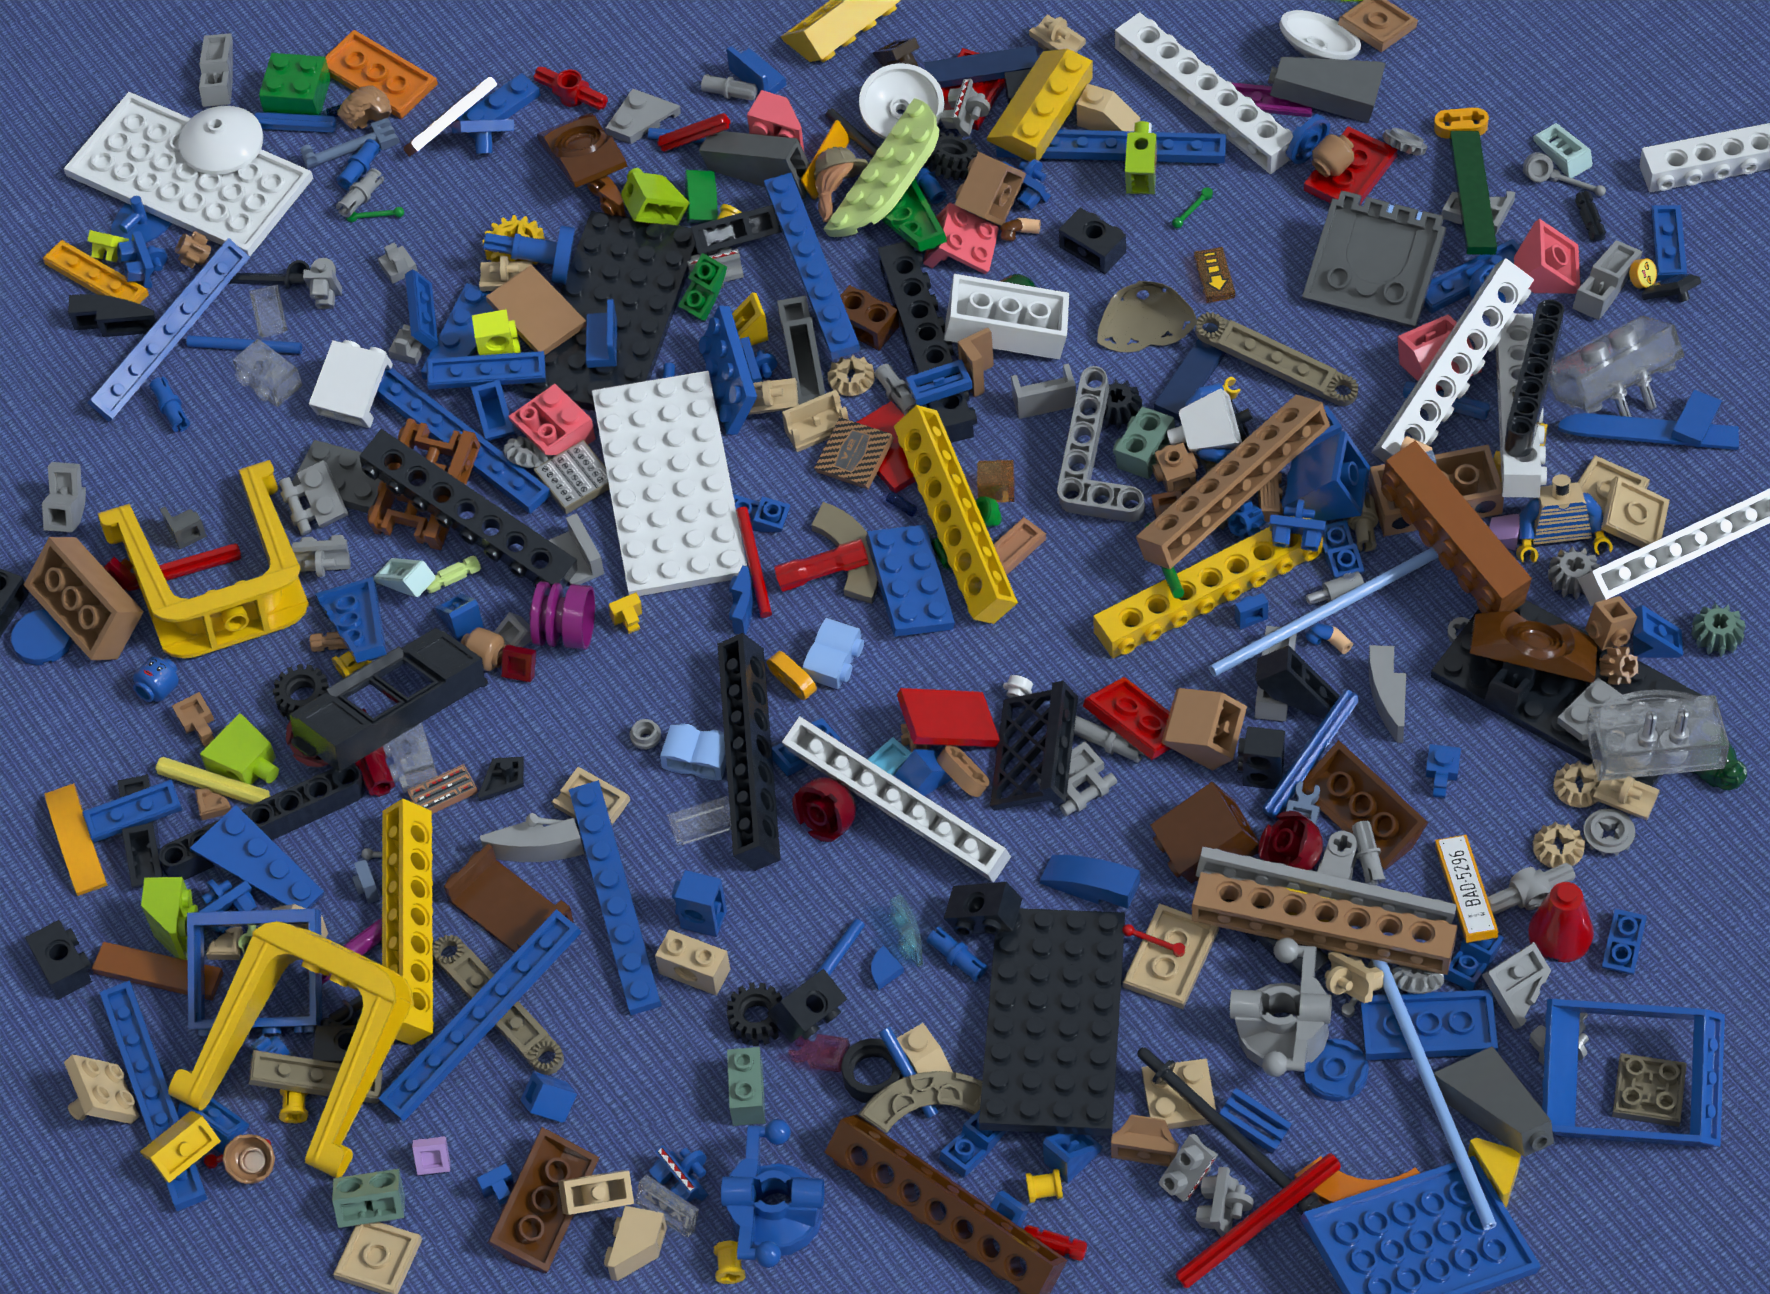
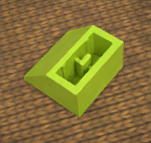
M182 877L144 878L141 907L154 937L174 957L188 960L187 913L198 912V906L193 905L191 889L186 888Z

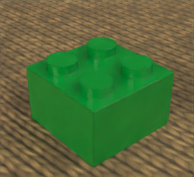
M271 53L259 93L263 112L321 115L331 80L326 57Z

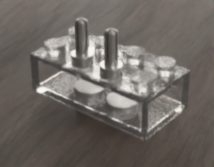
M1640 316L1590 340L1556 360L1549 382L1556 401L1569 404L1570 408L1585 409L1586 413H1594L1602 409V402L1610 398L1615 400L1620 416L1632 417L1625 399L1627 395L1626 388L1632 385L1639 386L1646 409L1652 410L1656 408L1657 405L1649 384L1652 380L1650 375L1657 371L1666 373L1675 369V362L1685 357L1674 324Z
M1643 690L1618 696L1600 706L1589 707L1585 731L1598 781L1622 779L1628 776L1642 777L1725 768L1730 745L1715 695L1696 696L1673 690Z

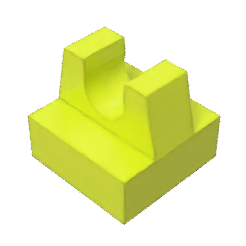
M89 230L87 241L92 242L91 257L103 259L104 252L107 251L105 260L117 262L118 243L127 242L129 239Z

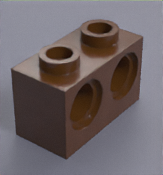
M849 285L840 297L857 340L880 351L899 328L898 311L892 304L882 302L872 297L867 291L859 290Z

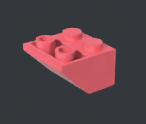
M761 90L747 114L749 133L797 138L804 151L802 128L788 98Z
M1447 314L1397 336L1399 364L1419 381L1457 322ZM1467 338V345L1474 350L1469 338ZM1451 361L1453 371L1459 374L1458 364ZM1436 385V392L1442 390V387Z
M556 384L509 415V420L545 455H558L582 440L587 445L595 440L592 418Z

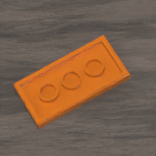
M356 30L347 35L325 56L332 79L353 91L363 86H375L387 95L392 109L391 114L400 119L407 115L438 85L436 77Z

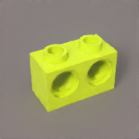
M507 309L472 315L479 355L521 353L515 320L509 321Z

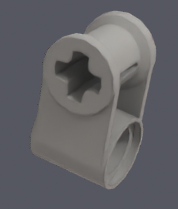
M1338 831L1330 836L1317 873L1352 880L1357 841L1352 833Z

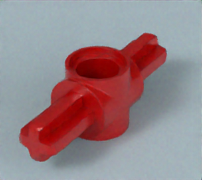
M537 67L535 70L534 80L552 88V93L560 97L563 105L575 107L584 103L597 110L605 109L608 97L589 88V83L582 80L581 74L578 71L568 69L558 74L545 67Z

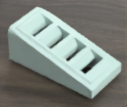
M1557 123L1533 136L1534 142L1570 178L1589 169L1593 164L1591 149ZM1559 137L1558 139L1554 140L1553 142H1551V143L1549 142V141L1553 140L1554 138Z
M391 558L373 579L376 583L410 596L419 597L435 580V575L424 561Z

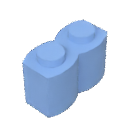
M825 618L817 633L815 642L806 656L802 667L803 670L814 682L839 689L842 682H847L851 676V662L854 657H859L863 650L864 640L861 639L860 629Z
M690 724L670 725L660 755L662 768L675 773L693 774L710 780H722L726 768L724 733L719 730L699 731Z

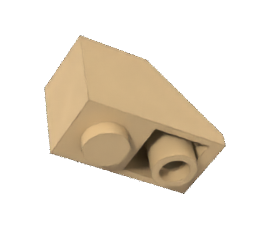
M625 1206L622 1217L616 1218L613 1235L616 1237L613 1247H608L604 1260V1265L608 1267L611 1280L619 1281L659 1257L667 1230L664 1213Z

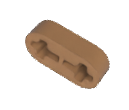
M945 746L937 757V762L941 768L969 795L979 797L990 783L988 777L956 746Z

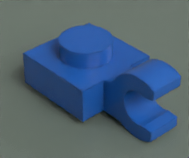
M1429 745L1426 777L1435 778L1433 797L1445 798L1447 781H1457L1461 748Z

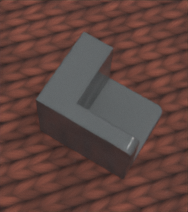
M165 506L160 508L165 525L179 549L207 537L197 512L188 509L171 517Z

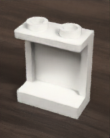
M332 340L309 402L310 407L317 415L370 428L374 417L369 411L385 368L391 370L393 363L382 349L370 347V350L360 348V345L349 340H344L343 343Z

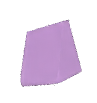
M1520 514L1491 518L1489 528L1507 549L1516 550L1519 538Z

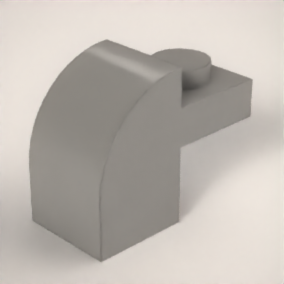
M51 462L48 465L49 495L42 502L43 528L47 531L73 532L81 522L86 499V487H82L80 464Z

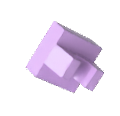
M445 1136L413 1140L412 1148L417 1175L450 1172L451 1164Z

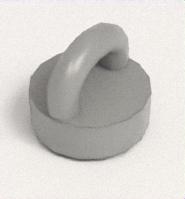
M1532 153L1523 163V173L1534 182L1546 181L1553 173V162L1549 156L1543 153Z

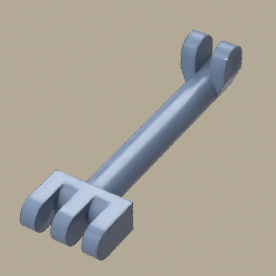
M384 118L371 123L373 132L316 154L313 153L310 145H304L300 150L306 168L309 169L359 150L367 139L376 141L381 149L384 150L397 145L399 138L395 134L390 120Z

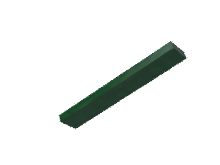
M1450 131L1449 139L1466 254L1496 255L1497 243L1479 131Z

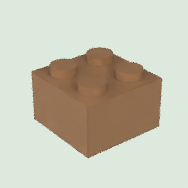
M978 152L977 156L972 158L969 163V174L965 182L957 190L955 205L991 222L1002 225L1005 223L1027 173Z

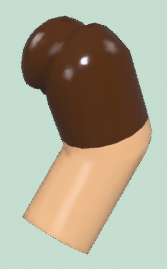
M1016 218L1005 222L1000 227V230H1002L1000 238L1003 241L1013 242L1016 239V232L1039 234L1041 220Z

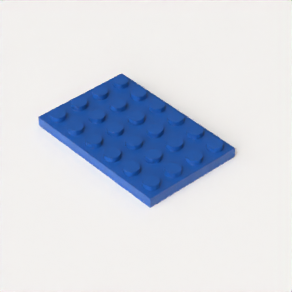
M1471 1156L1469 1159L1496 1221V1226L1492 1229L1485 1230L1456 1162L1303 1212L1300 1218L1343 1294H1479L1536 1274L1541 1265L1475 1156Z

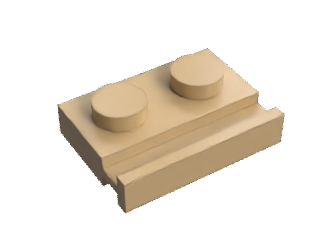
M577 767L560 790V795L557 799L554 798L552 803L555 808L577 820L569 789L599 780L611 824L613 825L630 802V797L616 787Z

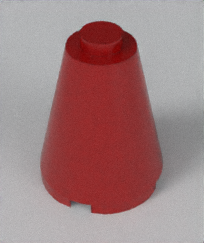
M1561 882L1556 884L1529 922L1528 938L1530 944L1535 943L1544 958L1548 959L1550 957L1564 963L1572 962L1584 956L1590 948L1594 929L1583 893L1574 883Z

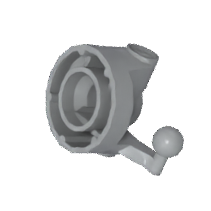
M1281 938L1274 946V955L1282 963H1292L1297 957H1303L1301 986L1290 983L1268 984L1258 990L1232 989L1230 997V1018L1235 1019L1240 1047L1247 1058L1262 1067L1264 1072L1272 1077H1279L1286 1071L1305 1072L1306 1063H1312L1321 1054L1329 1036L1328 1024L1331 1021L1332 996L1327 995L1319 981L1315 978L1317 947L1300 946L1291 938ZM1276 1013H1290L1289 1016L1282 1018L1272 1016Z

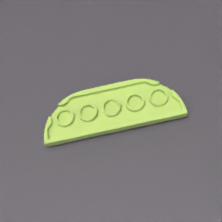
M914 98L907 106L905 112L823 230L828 236L845 237L858 233L857 228L864 227L870 222L873 225L876 224L899 202L930 157L938 141L939 128L937 127V117L925 102Z

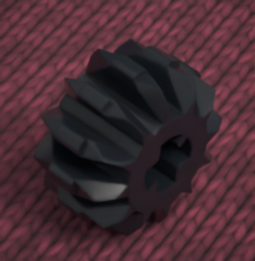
M1115 378L1113 384H1109V394L1103 418L1106 429L1111 425H1115L1119 431L1122 424L1128 426L1131 417L1136 416L1142 407V399L1139 396L1137 387H1130L1128 380L1123 384H1119Z

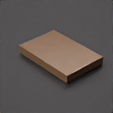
M530 265L486 296L487 303L495 311L507 309L509 321L515 320L517 334L534 352L544 351L546 355L587 326L586 320L533 265Z

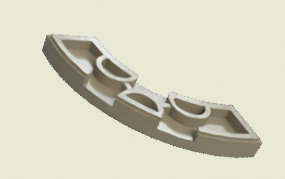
M823 502L811 525L812 531L827 537L836 546L859 538L862 539L869 564L848 571L844 595L873 604L879 583L866 541L867 532L848 513Z
M947 1071L913 1074L884 1087L865 1104L858 1115L883 1133H887L904 1115L927 1105H949L974 1115L980 1110L982 1081L972 1076Z

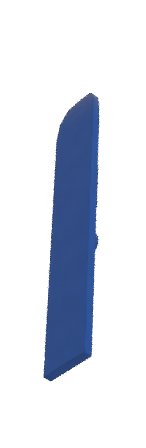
M1578 413L1565 417L1558 424V431L1577 436L1693 446L1671 437L1677 421ZM1711 424L1700 447L1739 450V427Z

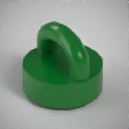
M986 496L977 498L975 502L986 527L1000 525L1002 518L997 501Z

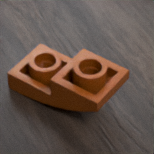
M608 175L587 184L589 190L595 196L600 197V207L604 213L611 214L612 216L626 217L621 194Z

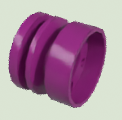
M540 581L536 586L530 608L532 643L537 646H543L547 640V644L550 647H555L562 634L563 644L566 648L586 650L590 645L594 629V588L588 585L571 584L564 597L563 587L560 583H554L551 588L548 582Z

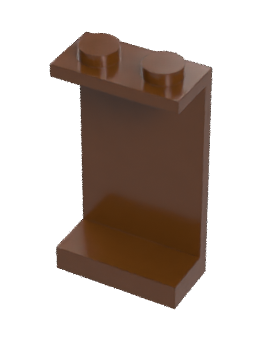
M487 844L481 851H476L470 857L468 863L459 872L453 873L444 885L448 902L513 953L530 938L556 909L574 923L570 906L562 900L554 905L496 860L493 847L490 844Z

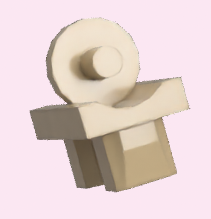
M1047 14L1038 26L1029 30V36L1038 41V46L1045 51L1070 49L1078 53L1086 44V39L1068 28L1067 21L1062 17L1054 19Z
M501 256L500 262H481L480 290H496L527 267L533 265V262L508 261L507 256Z
M790 378L753 383L757 399L748 415L784 411L799 405L797 380Z
M1605 769L1600 784L1594 793L1593 800L1648 820L1660 790L1636 781L1630 776L1626 777Z
M1336 951L1329 953L1328 958L1331 962V970L1325 973L1328 991L1336 995L1345 992L1364 1004L1372 1002L1373 991L1383 988V971L1377 967H1365L1362 959L1355 955L1347 957Z

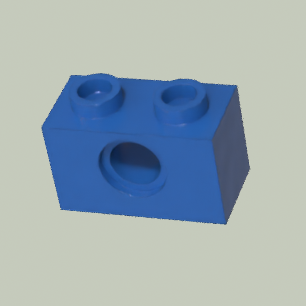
M685 870L681 881L677 880L672 891V899L676 902L675 914L679 917L680 927L717 937L727 912L722 880Z

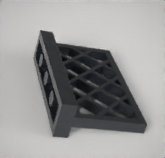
M1064 681L1053 682L1052 690L1003 700L999 731L1000 741L997 747L990 807L994 811L1050 800L1054 805L1066 803L1078 695ZM1050 701V707L1042 715L1036 712L1044 702ZM1025 706L1026 709L1013 721V708ZM1034 714L1038 719L1025 731L1021 726ZM1044 725H1047L1046 734L1037 742L1033 736ZM1019 730L1023 735L1010 748L1008 746L1009 739ZM1031 741L1035 746L1022 758L1017 753ZM1043 751V761L1034 769L1030 763ZM1015 756L1019 762L1006 774L1005 766ZM1027 767L1032 772L1018 785L1014 780ZM1038 778L1041 779L1040 791L1026 792ZM1012 783L1016 789L1007 798H1001L1002 792Z

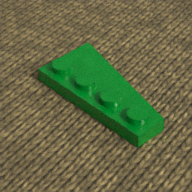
M914 179L896 206L881 220L921 252L926 249H933L947 242L945 232Z

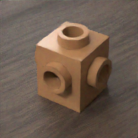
M1184 443L1168 445L1155 452L1156 464L1152 465L1153 473L1157 482H1163L1167 492L1178 490L1184 492L1197 483L1195 470L1198 469V465L1193 452L1187 453Z
M1621 596L1594 603L1585 630L1601 650H1605L1608 647H1620L1628 643L1637 616Z

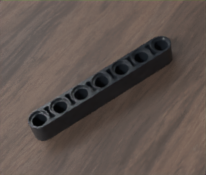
M1544 300L1537 306L1506 427L1504 449L1507 454L1513 457H1525L1531 453L1562 333L1564 306L1556 300Z
M352 764L340 772L332 768L242 809V811L271 840H274L357 802L363 797L365 786L360 770L356 765ZM218 821L169 842L162 847L159 858L167 877H182L183 880H186L215 867L209 860L191 852L190 847Z

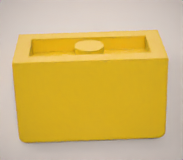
M190 1111L143 1148L140 1153L144 1158L150 1160L164 1180L170 1183L220 1143L221 1140L202 1115Z

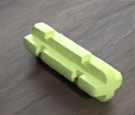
M470 556L464 559L463 563L457 562L438 571L437 575H435V580L426 588L427 592L434 593L440 590L441 586L446 587L467 577L466 574L468 573L474 574L480 571L481 566L477 557Z

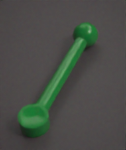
M1209 187L1203 188L1201 196L1180 217L1173 219V227L1181 228L1183 221L1204 200H1209L1213 197V190Z
M399 206L394 210L362 213L354 211L350 217H346V220L348 222H355L359 218L393 215L400 218L405 212Z

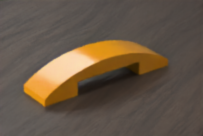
M73 783L45 793L51 820L77 896L108 886L82 813L83 808L75 784Z

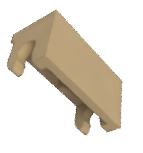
M837 390L782 412L785 432L797 452L828 440L839 417L849 420L846 407L842 408L840 395Z

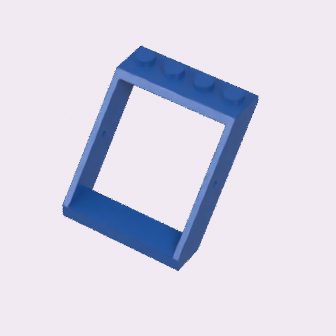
M1547 999L1542 1109L1551 1120L1554 1135L1567 1138L1698 1147L1721 1146L1725 1014L1700 1008ZM1580 1013L1694 1020L1690 1135L1575 1127Z

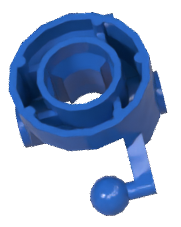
M781 1119L771 1120L767 1126L748 1125L746 1158L736 1166L729 1176H723L721 1185L722 1207H727L732 1228L738 1237L737 1260H756L759 1265L765 1268L777 1265L781 1256L791 1255L808 1246L819 1232L823 1219L824 1179L811 1178L794 1166L780 1163L764 1166L760 1164V1137L766 1138L774 1145H782L790 1137V1126ZM781 1193L790 1196L792 1202L786 1203L782 1201L776 1205H769L762 1202L761 1199L770 1194Z

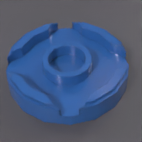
M46 609L35 610L24 615L16 623L11 634V643L17 656L25 663L33 665H44L43 662L59 660L68 652L73 642L72 638Z
M1333 1038L1327 1039L1324 1050L1312 1063H1306L1303 1076L1306 1085L1312 1093L1324 1100L1338 1102L1349 1100L1362 1091L1367 1084L1369 1066L1367 1060H1365L1364 1053L1357 1045L1348 1040Z

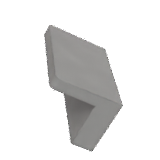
M578 514L566 517L569 531L549 541L577 559L578 570L570 579L569 584L580 585L605 573L601 556Z

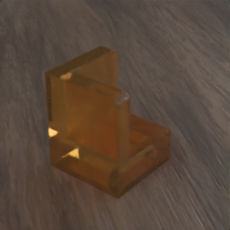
M1014 460L978 461V498L986 496L995 499L997 502H1015Z

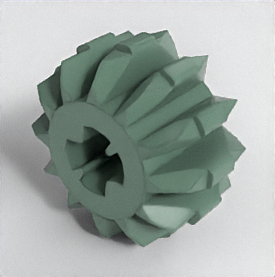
M1716 602L1712 605V609L1703 606L1700 614H1696L1693 618L1691 635L1693 639L1697 640V648L1707 647L1708 655L1713 651H1717L1721 657L1725 650L1733 653L1737 645H1741L1744 640L1745 621L1740 619L1739 611L1730 612L1729 604L1724 609L1719 608Z

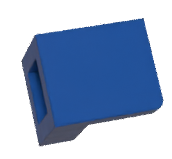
M533 1071L520 1101L532 1114L565 1122L577 1093L568 1082Z

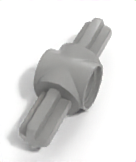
M1568 863L1561 864L1546 872H1543L1541 869L1535 870L1534 867L1524 868L1510 879L1509 888L1487 897L1492 913L1496 915L1516 905L1520 908L1525 907L1526 910L1537 909L1556 884L1573 881L1576 875L1573 867Z

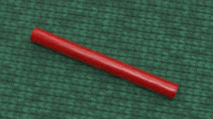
M739 507L736 509V514L760 617L767 618L772 615L748 508Z

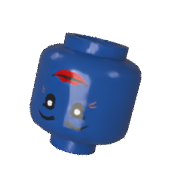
M149 658L133 675V689L136 694L147 702L163 701L179 684L176 665L168 658Z

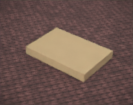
M1159 903L1146 934L1172 944H1184L1185 954L1182 957H1176L1172 950L1142 940L1123 981V988L1184 1009L1218 934L1219 927L1193 922L1191 914Z

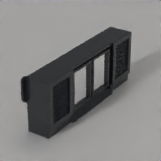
M434 628L404 647L398 646L388 652L387 655L381 656L327 688L326 693L290 713L294 737L291 739V744L307 757L319 756L340 772L479 687L487 686L488 680L484 677L482 658L445 631ZM405 664L431 684L406 697L381 679V677ZM371 684L397 704L372 718L347 698Z

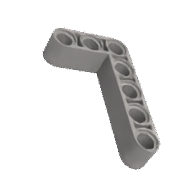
M1090 366L1080 376L1057 487L1061 507L1069 513L1136 522L1145 514L1144 496L1138 488L1091 480L1109 394L1107 374L1102 368ZM1093 380H1098L1102 382V384L1096 388H1091L1088 386V384ZM1086 408L1096 409V412L1092 415L1086 416L1082 414V411ZM1082 435L1090 437V440L1086 443H1078L1076 441ZM1076 463H1082L1085 465V467L1080 471H1073L1070 469L1071 466ZM1070 491H1076L1079 493V495L1074 499H1067L1064 497L1065 494ZM1104 495L1109 498L1103 504L1094 502L1098 496ZM1129 500H1135L1139 503L1132 509L1124 507V504Z

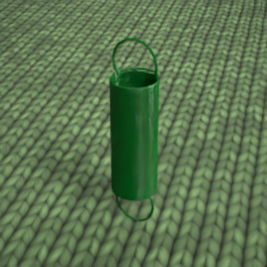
M935 538L931 544L943 567L948 570L951 566L948 564L946 552L939 539Z

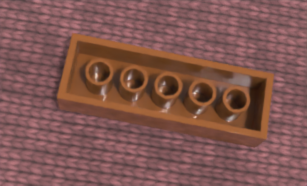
M1416 440L1388 458L1385 462L1381 482L1383 495L1388 501L1395 502L1400 508L1401 516L1409 525L1413 524L1416 527L1422 542L1427 547H1432L1436 551L1442 566L1446 570L1451 569L1456 575L1462 590L1472 594L1477 600L1479 610L1482 613L1514 611L1524 604L1532 578Z

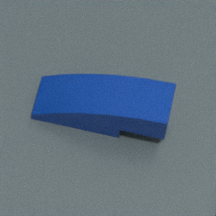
M500 380L470 387L485 439L489 441L515 434L512 422L509 420V411Z
M1052 855L1040 878V884L1098 905L1101 900L1128 909L1140 885V870L1085 856Z

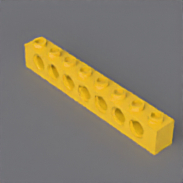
M916 405L894 425L898 442L906 455L908 467L913 472L918 485V491L927 506V513L934 523L938 533L937 537L946 552L948 564L953 569L958 588L967 603L969 614L974 620L994 624L1018 603L938 411Z
M1268 527L1177 573L1184 590L1183 597L1174 598L1165 579L1093 615L1094 633L1112 659L1121 654H1129L1137 646L1147 641H1154L1163 633L1173 628L1184 626L1190 619L1200 614H1207L1216 606L1226 601L1237 599L1247 590L1253 587H1261L1267 580L1279 574H1286L1293 567L1305 561L1314 560L1322 553L1323 537H1321V542L1316 552L1301 549L1302 535L1291 534L1289 546L1292 547H1275L1272 541V531Z
M401 799L382 811V965L405 978L412 989L414 1005L410 1009L396 1039L413 1045L433 1034L434 1025L432 945L433 828L431 810L406 799Z

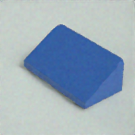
M213 1098L206 1108L201 1111L184 1102L179 1104V1119L190 1111H194L204 1117L221 1140L220 1143L213 1147L221 1154H224L226 1145L236 1136L243 1135L250 1125Z

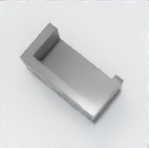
M1069 363L1063 365V378L1020 387L1017 375L1011 376L1012 398L1019 419L1072 408L1075 405L1076 384Z

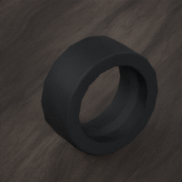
M869 1038L860 1040L850 1046L843 1056L841 1071L845 1089L851 1097L861 1103H867L884 1087L904 1078L882 1039ZM879 1057L889 1061L892 1067V1074L888 1080L881 1084L873 1086L864 1085L855 1079L854 1067L865 1058Z

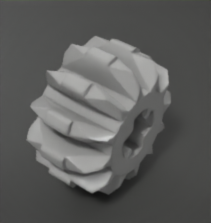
M1572 546L1569 549V553L1560 549L1557 557H1552L1549 565L1550 569L1548 570V579L1552 582L1553 591L1562 590L1563 598L1568 594H1573L1576 600L1580 593L1585 595L1577 578L1600 568V564H1597L1596 555L1587 556L1586 548L1581 552H1576Z

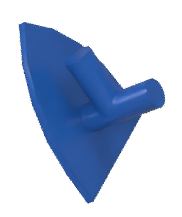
M133 196L130 199L131 205L125 203L117 213L110 235L127 238L129 241H132V232L141 231L146 244L159 237L173 223L146 212L141 197Z

